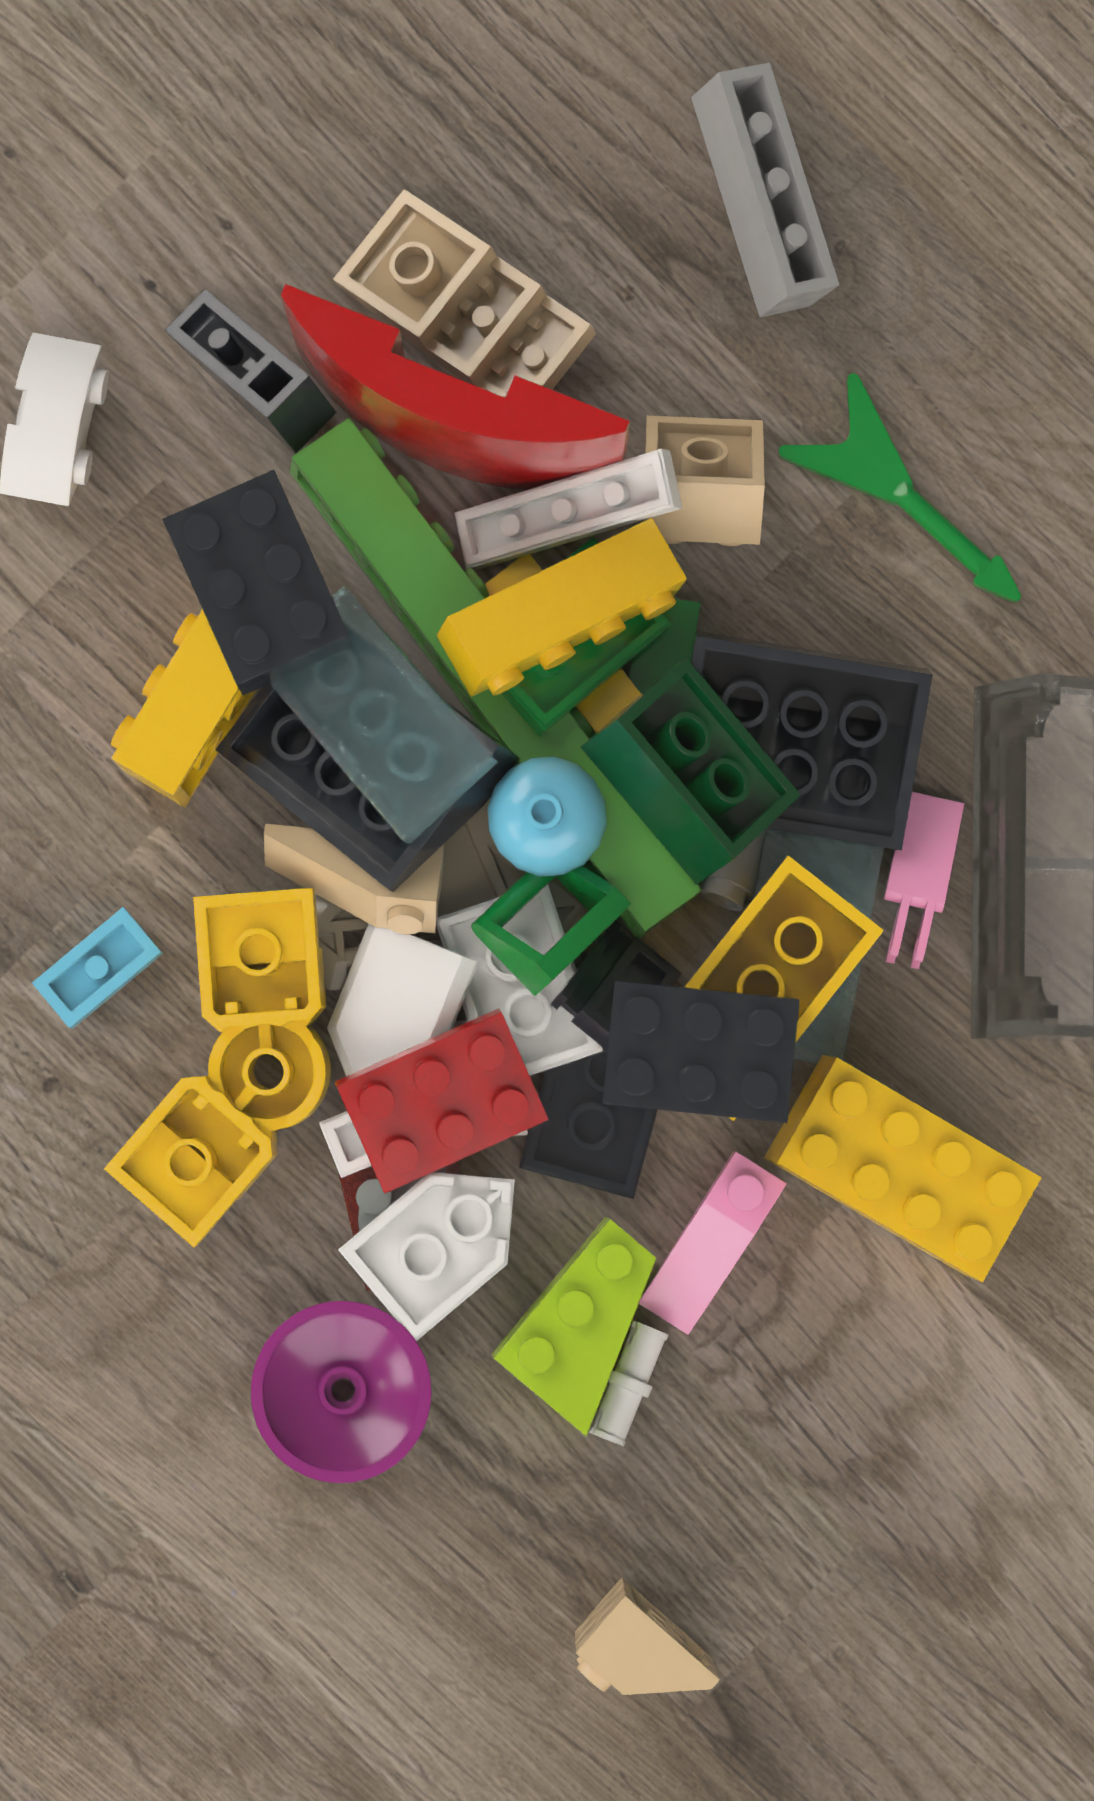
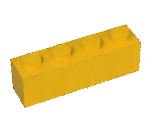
M650 518L448 616L436 636L469 695L473 697L490 689L492 695L495 696L519 684L524 679L522 672L541 663L544 670L554 668L576 653L573 648L574 646L590 638L595 645L602 644L626 629L625 621L641 613L645 620H650L666 612L676 604L674 596L687 578L653 518Z

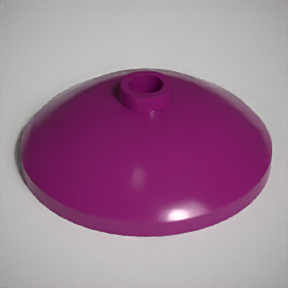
M354 1301L320 1303L299 1311L284 1321L263 1345L256 1360L251 1379L253 1416L267 1446L284 1464L306 1477L329 1483L363 1481L375 1477L396 1465L407 1455L419 1439L427 1422L431 1407V1376L425 1355L418 1342L390 1314L371 1305ZM346 1378L354 1384L355 1394L352 1399L341 1401L333 1394V1384L336 1380Z

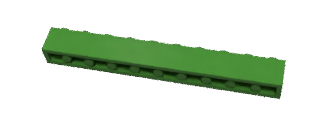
M350 418L346 419L292 456L291 476L475 723L520 758L514 766L530 758L555 756L578 764L595 779L606 802L607 827L600 846L583 866L615 886L631 903L620 917L635 937L642 938L694 900L702 889L692 881L582 750L581 746L594 735V732L587 720L577 709L571 710L539 737L502 694L493 696L490 689H487L473 697L469 695L436 635L448 616L489 597V592L473 569L468 568L463 571L451 555L454 545L441 525L436 521L428 524L416 508V505L420 502L410 483L400 474L394 478L383 464L381 459L385 457V454L374 435L367 428L359 431Z

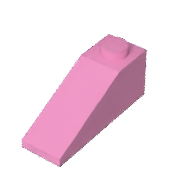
M732 1152L640 1298L639 1304L689 1335L758 1231L787 1183L738 1152Z

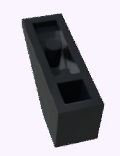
M206 289L165 329L166 333L261 425L295 454L337 413L308 374Z

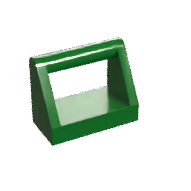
M584 866L557 876L540 877L526 872L471 924V928L491 952L536 996L614 922L631 903L615 886ZM556 877L588 912L543 955L503 929V927Z

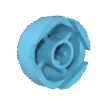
M555 756L530 758L510 768L495 785L487 807L489 833L499 853L517 869L540 877L564 875L583 866L600 846L607 827L606 802L595 779L578 764Z

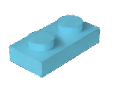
M122 907L33 981L32 984L70 1029H74L159 958L163 952L127 909Z

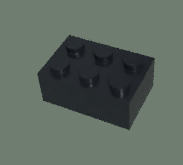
M274 469L162 519L242 695H246L353 647L349 633Z
M616 980L614 984L602 1104L787 1123L800 1000L789 997Z

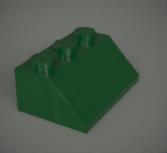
M687 658L680 661L581 746L582 750L696 885L733 861L801 795Z

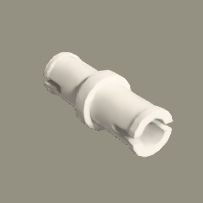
M636 1321L632 1322V1329L615 1371L612 1370L608 1380L609 1386L593 1426L589 1429V1433L623 1447L642 1396L648 1398L652 1386L647 1384L664 1341L668 1338L667 1334Z

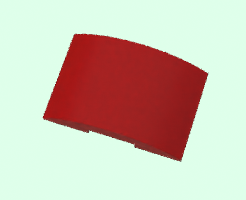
M285 284L281 298L296 348L314 378L330 397L356 422L367 428L380 440L405 455L437 470L470 481L521 490H529L626 460L629 420L514 375L506 397H502L405 358L400 329Z

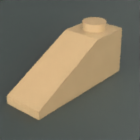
M265 824L264 854L266 867L304 888H315V894L376 928L391 929L396 933L406 935L418 932H436L443 875L444 844L392 892L313 828Z

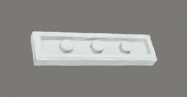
M658 449L461 510L454 514L466 569L471 568L476 571L682 509V503L670 450Z

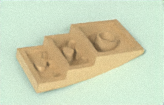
M405 189L333 278L340 288L384 323L400 329V333L405 339L456 377L502 397H506L514 375L553 390L596 335L590 323L547 296L540 284L497 257L489 244Z

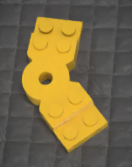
M315 888L193 897L202 1017L219 1032H222V1034L215 1042L211 1051L208 1075L181 1078L104 1168L193 1247L199 1245L230 1207L244 1195L278 1155L276 1131L297 1125L311 1116L320 1106L328 1091L331 1077L329 1054L323 1040L311 1027L312 1023L326 1008L322 948H319ZM265 1054L275 1056L283 1066V1078L275 1088L262 1086L255 1077V1064Z

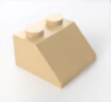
M647 416L645 453L658 449L670 450L682 503V509L652 517L666 543L707 542L718 543L723 546H738L741 544L760 545L765 488L763 420Z

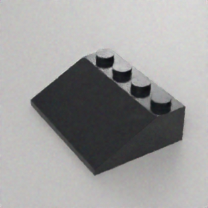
M343 621L353 647L263 686L215 750L384 887L394 892L486 804L492 796L495 785L510 768L514 767L520 758Z
M696 631L691 664L801 794L767 828L902 851L933 677L930 670Z

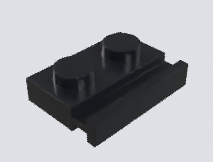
M617 920L604 931L550 1004L556 1010L561 1006L573 1015L574 1018L571 1022L607 1051L615 981L622 980L673 986L682 974L637 936L633 940L619 930L622 924Z

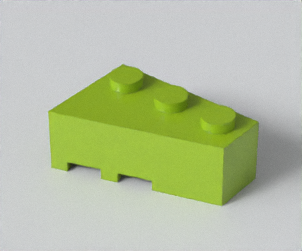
M605 1217L491 1353L498 1363L585 1436L588 1434L656 1257L615 1222Z

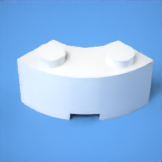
M32 333L15 386L17 390H23L16 425L7 424L0 478L1 494L69 506L78 484L87 485L93 459L92 451L85 450L88 430L95 404H104L109 383V371L100 369L102 345Z

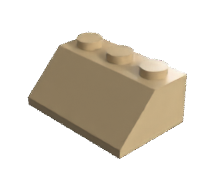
M623 1577L575 1630L576 1654L579 1656L576 1659L579 1662L577 1668L603 1692L611 1685L622 1695L709 1690L720 1680L712 1656Z

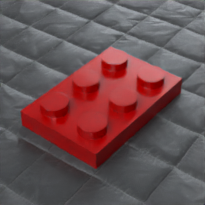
M499 1008L335 1081L338 1092L384 1194L549 1120Z

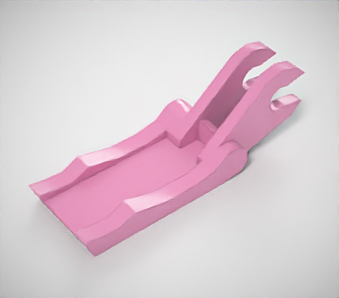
M912 792L902 851L894 849L884 893V900L899 903L886 956V962L894 964L896 956L898 957L909 906L924 909L913 949L911 968L919 969L920 963L923 962L934 911L942 913L965 803Z

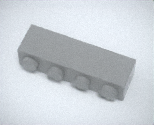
M769 62L718 72L691 99L759 317L810 307L838 287L839 282L771 64Z

